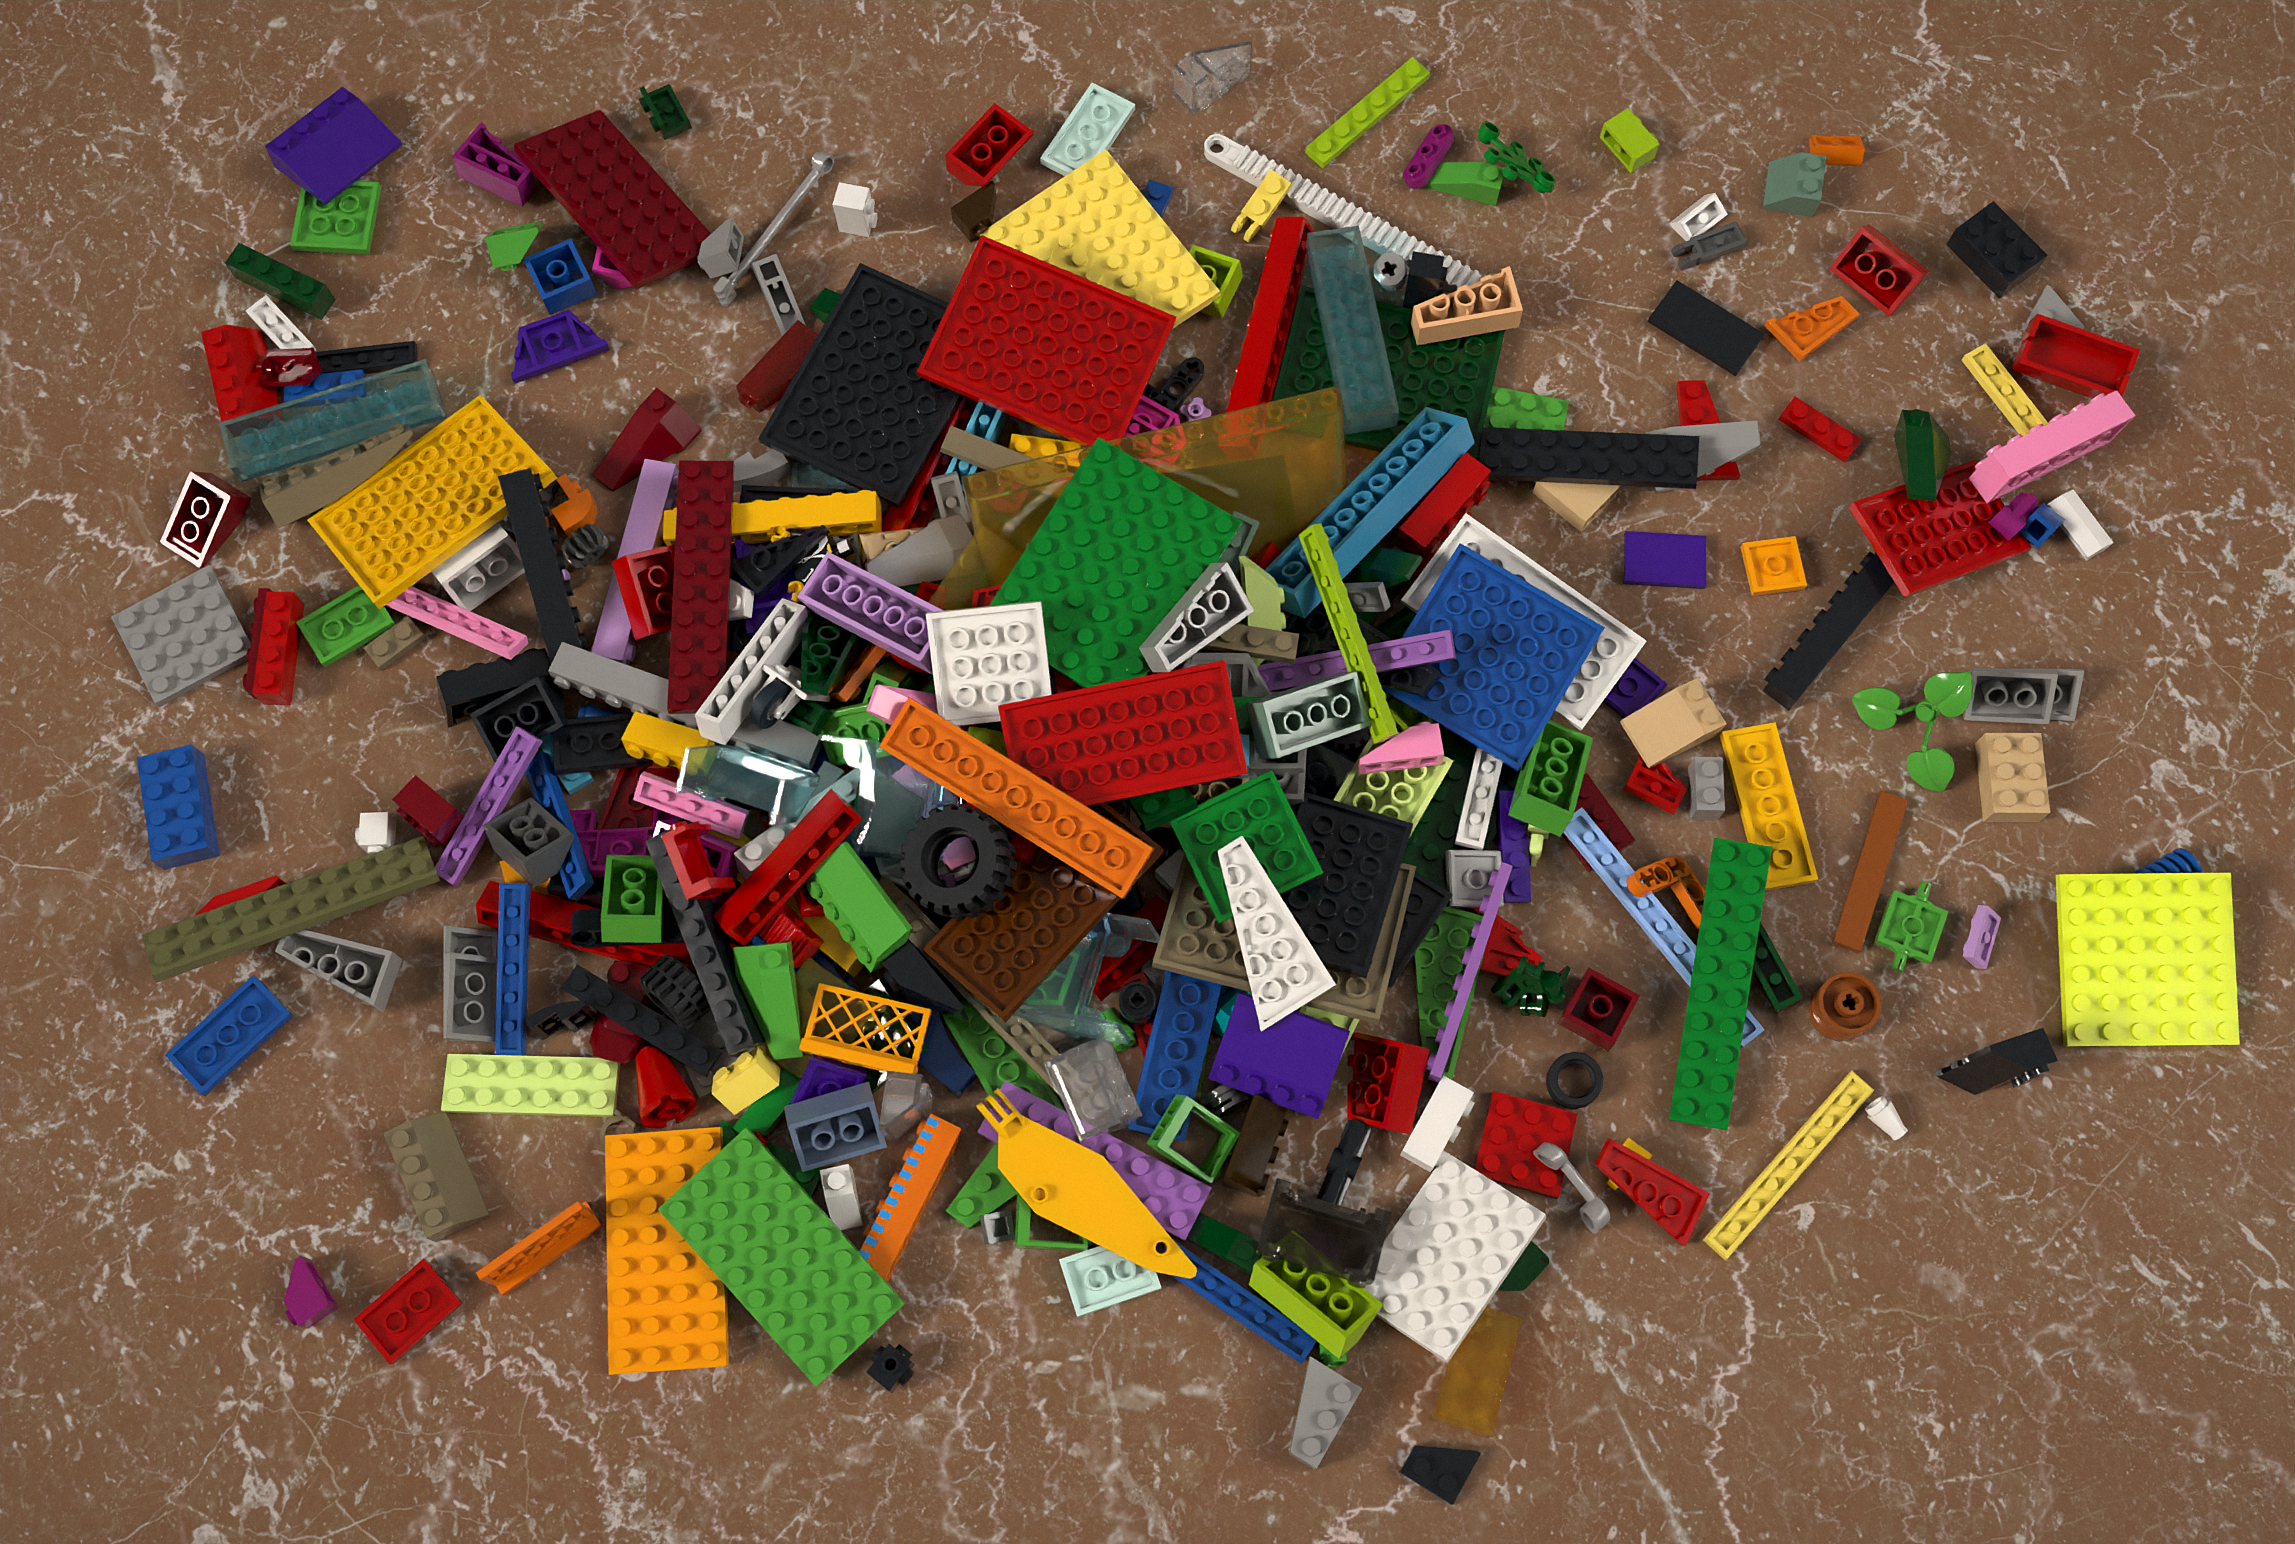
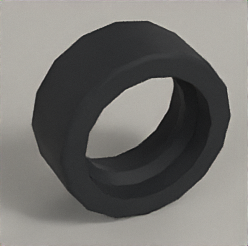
M1570 1052L1561 1055L1552 1063L1547 1072L1546 1086L1549 1095L1557 1104L1564 1108L1579 1109L1588 1106L1598 1097L1603 1088L1604 1077L1601 1067L1592 1057L1585 1053ZM1566 1065H1581L1589 1072L1591 1087L1585 1095L1570 1097L1559 1088L1558 1074Z

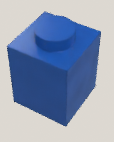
M2043 503L2026 520L2027 524L2019 533L2039 548L2065 519Z

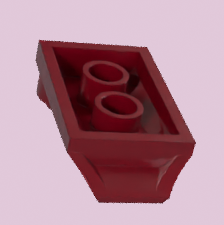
M614 960L613 965L610 966L607 972V983L659 1014L660 1009L646 995L639 982V978L650 967ZM598 1011L589 1040L593 1057L626 1064L636 1058L642 1048L649 1045L648 1041Z

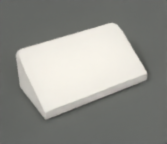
M1716 193L1704 195L1669 224L1685 241H1688L1691 237L1705 233L1728 214Z

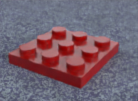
M1493 1091L1474 1170L1494 1182L1558 1199L1564 1172L1560 1168L1554 1170L1543 1164L1536 1158L1533 1151L1542 1143L1549 1142L1561 1148L1568 1157L1578 1113Z

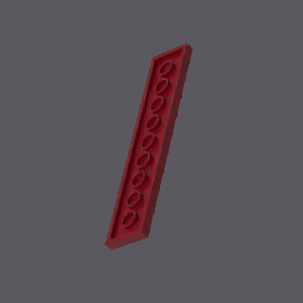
M679 460L667 702L668 714H696L727 672L734 461Z

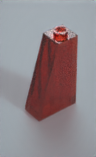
M797 320L736 385L739 401L746 408L750 409L753 407L759 413L780 401L818 334Z

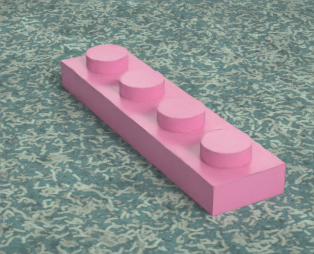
M645 771L640 775L633 798L635 801L691 822L699 821L700 824H710L713 830L737 839L742 836L749 810Z

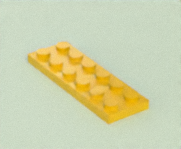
M1776 722L1722 731L1720 739L1748 843L1772 846L1765 891L1816 882L1818 876Z

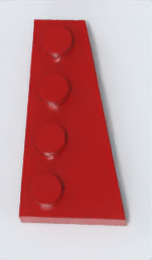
M1705 380L1677 382L1680 426L1721 423ZM1734 461L1715 468V472L1709 475L1704 474L1698 477L1697 481L1738 480L1741 475Z
M1607 1138L1594 1165L1681 1246H1686L1710 1193L1622 1144Z

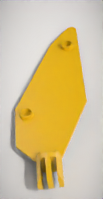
M999 1088L994 1093L1010 1112V1115L1004 1111L991 1095H988L985 1101L1001 1120L1000 1123L984 1104L980 1102L976 1105L978 1110L998 1133V1169L1035 1214L1150 1271L1188 1279L1196 1275L1197 1269L1104 1156L1021 1115ZM1157 1243L1165 1245V1253L1161 1254L1156 1251Z

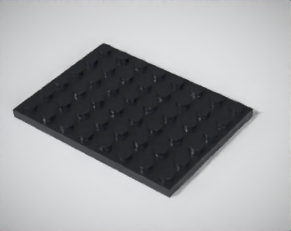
M860 263L760 434L759 442L859 490L876 491L880 500L900 508L963 397L962 394L917 376V370L949 303Z

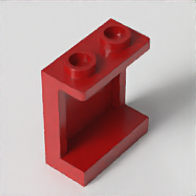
M681 821L670 826L671 831L661 835L686 900L713 899L736 888L732 877H715L700 841L701 835L712 830L710 824H700L699 821L687 824L686 821Z

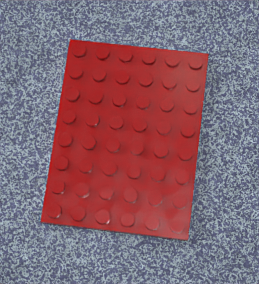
M981 235L917 370V376L1090 449L1098 437L1119 449L1176 322V316Z

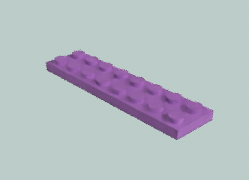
M1004 1081L1000 1090L1021 1115L1104 1156L1165 1231L1185 1242L1211 1187L1023 1089ZM996 1097L995 1100H996V1101L999 1103V1105L1004 1109V1111H1005L1008 1115H1010V1112L1005 1108V1106H1004V1105L1000 1102V1100ZM990 1108V1109H989V1112H990V1113L994 1116V1118L1000 1123L1001 1120L996 1116V1114H995V1113L991 1110V1108ZM985 1118L978 1130V1134L998 1144V1133Z

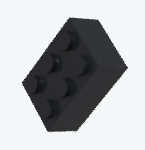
M1994 201L1957 227L1946 244L1999 299L2034 274L2048 256Z

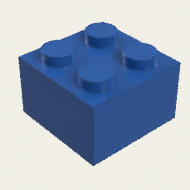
M571 238L523 258L550 315L598 295Z

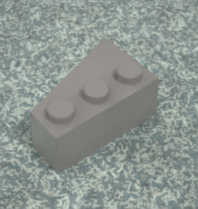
M1311 1356L1307 1362L1288 1454L1315 1470L1362 1388Z

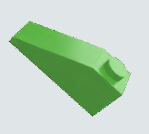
M1442 162L1428 183L1423 187L1496 206L1504 178L1502 174L1504 167L1484 162Z

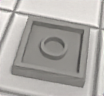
M1445 851L1446 890L1453 894L1447 907L1480 908L1484 895L1490 896L1493 886L1488 885L1493 869L1499 870L1502 863L1501 851ZM1503 896L1499 908L1504 907Z

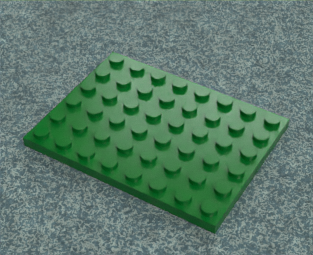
M1098 437L989 606L1041 601L1049 667L1083 688L1147 676L1151 669L1139 647L1211 563H1218L1241 528L1243 521Z

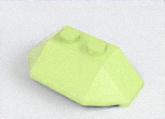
M1239 556L1241 588L1254 610L1244 618V625L1278 631L1286 629L1284 612H1281L1280 604L1285 602L1283 588L1278 587L1274 577L1246 556ZM1251 657L1256 668L1265 660Z

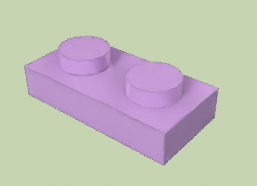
M1978 905L1976 913L1971 920L1968 940L1963 948V957L1975 968L1979 969L1987 968L2001 917L1989 906Z

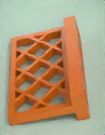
M577 1201L481 1268L476 1274L481 1281L496 1286L501 1295L505 1296L602 1228L603 1224L587 1201L583 1203Z

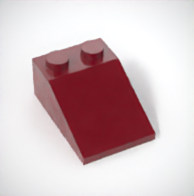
M190 471L160 543L199 568H204L242 521L251 497L212 473Z

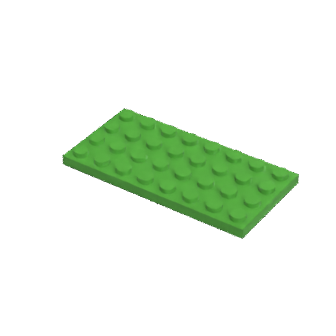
M748 1127L744 1128L658 1208L662 1215L815 1387L826 1379L906 1303Z

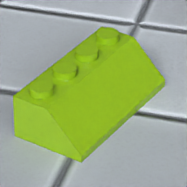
M1292 1231L1254 1264L1249 1282L1250 1287L1338 1359L1359 1341L1383 1305V1303Z

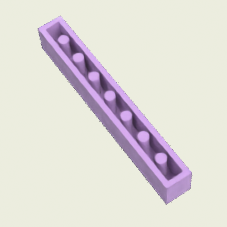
M649 459L644 460L617 559L625 555L662 546L664 510L676 508V499L674 498L678 490L679 474L676 464ZM613 571L591 652L629 666L630 661L633 662L636 656V640L615 571Z

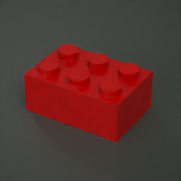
M674 545L625 555L612 561L635 640L671 632Z

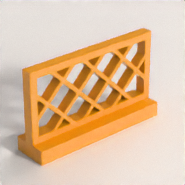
M819 983L806 1033L801 1040L799 1050L811 1055L815 1054L844 1063L916 1079L917 1066L932 1010ZM824 991L835 993L841 1002L827 1012L821 1003ZM841 995L847 996V997H850V998H848L847 1000L844 1001L843 998L841 997ZM856 999L864 1000L869 1010L854 1018L847 1005ZM869 1002L877 1003V1005L871 1007ZM885 1005L890 1006L897 1017L882 1025L875 1011ZM844 1007L851 1021L836 1029L829 1016ZM896 1008H898V1009H903V1010H906V1011L903 1012V1013H901V1014H899V1012H898V1010H897ZM819 1009H821L823 1014L818 1017ZM912 1012L923 1014L921 1026L910 1032L902 1018ZM872 1014L879 1027L864 1036L857 1022ZM826 1018L833 1032L823 1038L813 1036L815 1024ZM900 1021L907 1034L892 1042L885 1029ZM854 1025L861 1038L852 1044L844 1043L839 1033ZM882 1031L889 1045L880 1051L873 1050L867 1040ZM919 1032L917 1041H915L913 1035ZM836 1035L839 1042L830 1039ZM910 1038L915 1046L912 1059L900 1056L895 1046ZM864 1042L867 1048L858 1045ZM890 1049H892V1050L894 1051L895 1055L889 1054V1053H885V1052H887V1051H889Z

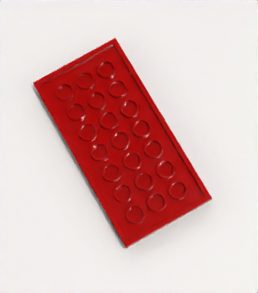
M1225 660L998 705L1008 758L1085 806L1248 774Z

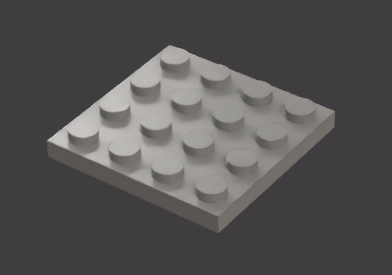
M210 565L111 616L154 703L159 707L247 660V650L251 647V639L214 569Z

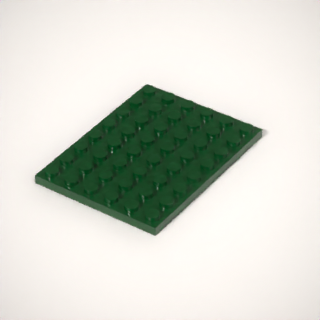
M1302 286L1267 427L1382 452L1425 407L1467 419L1475 443L1466 452L1477 459L1482 427H1484L1505 330L1417 345L1411 326L1413 309Z

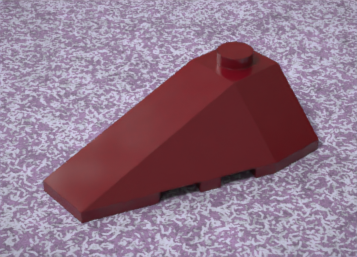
M656 387L638 407L592 476L614 492L640 476L645 459L663 462V459L676 452L678 454L685 450L701 433L702 429L675 400Z

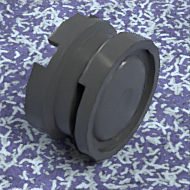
M1224 1084L1204 1097L1206 1104L1211 1105L1212 1113L1218 1118L1234 1112L1250 1100L1247 1093Z

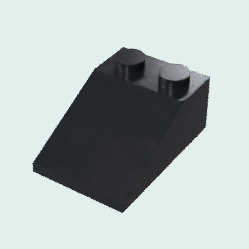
M911 942L907 943L882 963L886 970L883 976L896 994L901 991L907 999L963 1023L969 1020L964 1006Z

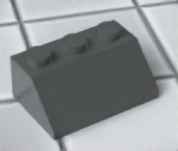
M532 797L483 825L493 851L530 883L532 887H536L558 874L574 840L573 833Z

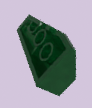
M1902 409L1894 438L1907 498L1935 501L1952 453L1949 437L1929 412L1919 409Z
M811 611L802 626L800 689L828 696L854 665L863 648V638Z

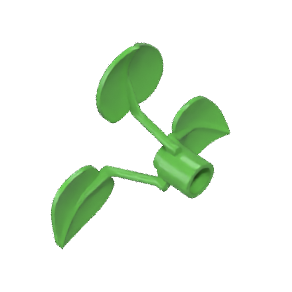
M1942 672L1933 675L1925 684V697L1920 703H1913L1904 709H1898L1901 699L1891 689L1871 687L1857 692L1853 696V704L1860 718L1871 728L1878 730L1888 729L1896 723V714L1903 715L1913 710L1921 721L1928 723L1921 747L1922 751H1913L1909 754L1907 769L1913 780L1920 786L1936 792L1945 791L1954 774V761L1945 750L1941 748H1931L1928 750L1927 745L1935 719L1940 713L1945 717L1952 718L1961 715L1968 708L1973 691L1971 672Z

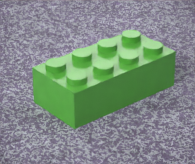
M1549 720L1521 766L1508 815L1560 837L1573 818L1593 738Z

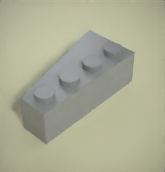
M302 930L280 938L275 950L276 953L383 1013L403 960L393 951L308 930Z

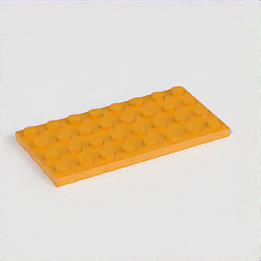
M722 1127L605 1136L609 1375L729 1366L727 1287L658 1210L660 1206L723 1149Z

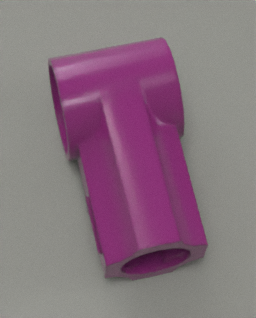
M2021 492L1988 523L2009 541L2027 524L2025 521L2039 508L2037 505L2038 499L2032 493Z

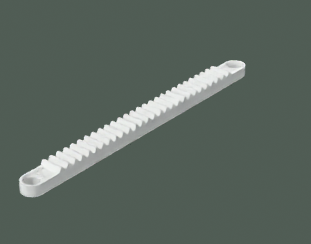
M1213 134L1205 140L1204 155L1210 162L1256 187L1261 184L1270 169L1292 183L1291 189L1282 201L1379 254L1393 252L1400 255L1409 269L1413 251L1444 256L1443 267H1448L1444 289L1451 293L1457 291V288L1465 284L1467 286L1479 282L1480 278L1487 276H1481L1478 270L1472 271L1468 265L1463 266L1459 260L1454 261L1450 255L1445 256L1441 250L1435 251L1432 245L1426 246L1424 241H1417L1415 236H1408L1406 231L1400 232L1398 227H1391L1389 222H1382L1380 217L1374 218L1371 212L1365 213L1361 207L1356 208L1354 203H1347L1345 198L1339 199L1336 193L1330 194L1326 188L1321 189L1317 183L1312 184L1310 179L1304 180L1301 174L1295 175L1291 169L1286 170L1282 164L1277 165L1275 160L1269 161L1265 155L1260 156L1256 150L1251 151L1247 145L1242 146L1220 134ZM1214 144H1219L1224 149L1222 152L1214 153L1210 150V147Z

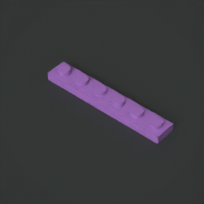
M516 726L436 864L435 869L440 877L452 885L459 886L487 839L483 825L502 813L542 744V740L523 728Z

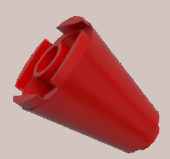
M654 1045L642 1048L635 1058L639 1116L642 1124L647 1128L659 1129L668 1127L666 1122L674 1119L676 1123L684 1121L697 1109L696 1097L663 1050Z

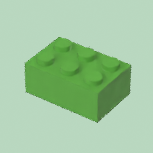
M607 855L601 911L602 942L661 943L665 891L651 856Z

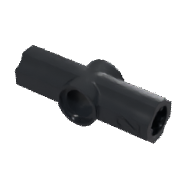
M1348 1120L1338 1147L1335 1146L1327 1165V1174L1316 1201L1327 1207L1339 1210L1350 1181L1353 1182L1361 1163V1154L1372 1130L1371 1127L1357 1120Z

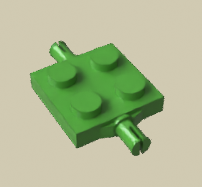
M1921 881L1917 895H1906L1896 890L1890 895L1874 943L1888 948L1896 954L1891 966L1893 971L1896 970V972L1902 973L1907 958H1913L1925 964L1932 962L1948 911L1933 905L1927 900L1932 888L1930 883L1927 884V882Z

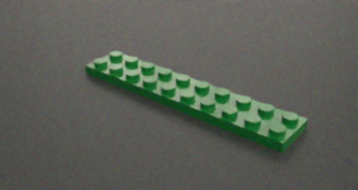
M1714 838L1669 1120L1728 1130L1772 846Z

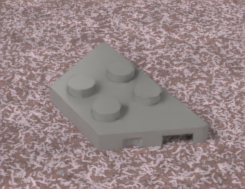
M1195 653L1187 659L1182 667L1187 668L1225 660L1232 697H1267L1272 695L1249 653Z

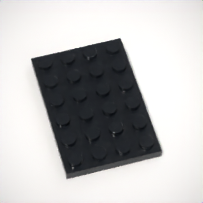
M1304 792V801L1300 803L1296 819L1323 874L1280 896L1324 966L1366 979L1413 823Z

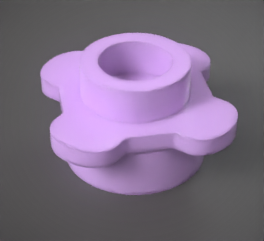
M1199 397L1194 398L1190 404L1182 405L1180 408L1181 415L1185 416L1186 421L1192 427L1201 425L1205 419L1211 417V410L1203 405V400Z

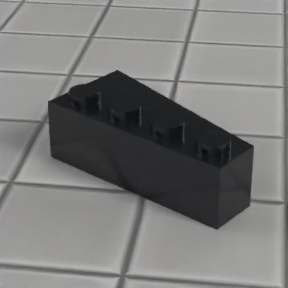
M532 648L516 655L511 660L501 656L493 662L485 664L475 663L466 669L458 671L448 670L436 676L438 699L448 728L457 725L456 719L468 715L471 719V713L535 677L549 675L548 670L551 663L546 649Z

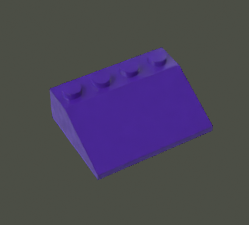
M341 87L268 143L265 148L276 169L324 205H327L398 149L402 143L358 97L344 87Z
M1239 991L1208 1079L1251 1095H1260L1270 1102L1319 1119L1350 1031L1294 1011L1261 1032L1253 996Z

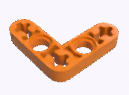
M1673 855L1639 868L1627 877V887L1637 897H1645L1671 887L1693 924L1698 929L1700 928L1705 890L1684 858ZM1654 871H1656L1661 876L1663 881L1658 879ZM1687 888L1693 893L1695 898L1688 893Z

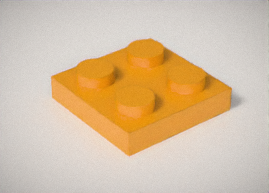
M1796 536L1742 543L1740 548L1751 596L1804 590L1807 587Z

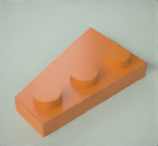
M1843 296L1815 304L1810 309L1800 312L1794 311L1779 319H1769L1764 326L1800 362L1854 322L1860 314Z

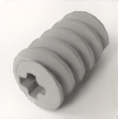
M1387 252L1381 254L1374 264L1373 272L1376 280L1388 291L1401 290L1407 285L1409 267L1402 257L1396 253ZM1393 268L1395 275L1390 276L1389 270Z

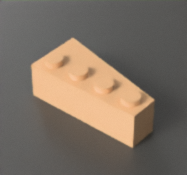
M1510 266L1501 269L1500 273L1493 276L1490 274L1480 278L1479 282L1467 286L1465 284L1457 288V291L1448 295L1441 294L1413 307L1411 326L1416 344L1422 345L1519 327L1523 309Z

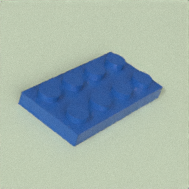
M253 975L167 1052L165 1056L201 1095L206 1096L294 1015L257 976Z

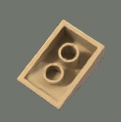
M1698 678L1671 690L1620 721L1648 768L1714 738L1727 725Z

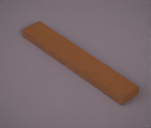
M1882 790L1879 792L1832 944L1856 953L1861 952L1908 803L1907 799Z

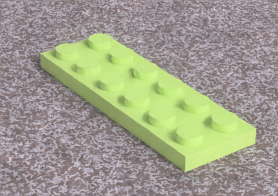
M447 1054L441 1111L447 1113L615 1116L613 1112L617 1107L621 1063L589 1057Z

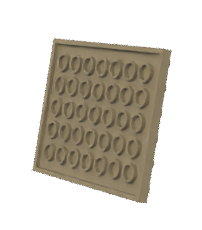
M1184 854L1152 967L1252 992L1234 917L1218 924ZM1401 864L1367 978L1365 979L1325 966L1336 985L1304 1006L1379 1024L1416 866Z

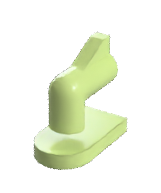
M1529 824L1528 836L1531 837L1529 848L1530 866L1536 867L1537 860L1541 857L1543 840L1548 839L1549 832Z

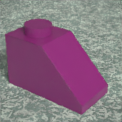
M303 1256L296 1258L284 1298V1303L288 1308L285 1312L294 1326L310 1328L339 1307L311 1259Z

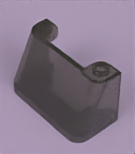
M1276 1178L1257 1246V1251L1262 1254L1261 1258L1270 1262L1282 1260L1348 1280L1349 1285L1357 1288H1365L1366 1285H1371L1375 1279L1391 1212L1377 1208L1375 1214H1365L1366 1209L1362 1207L1357 1211L1303 1195L1304 1190L1301 1189L1294 1193L1290 1189L1291 1182Z

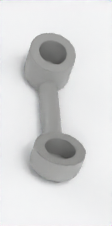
M1544 1142L1533 1151L1536 1158L1549 1168L1554 1170L1560 1168L1587 1201L1579 1209L1584 1224L1592 1233H1598L1609 1223L1610 1212L1608 1206L1595 1194L1568 1160L1567 1155L1561 1148L1555 1144Z

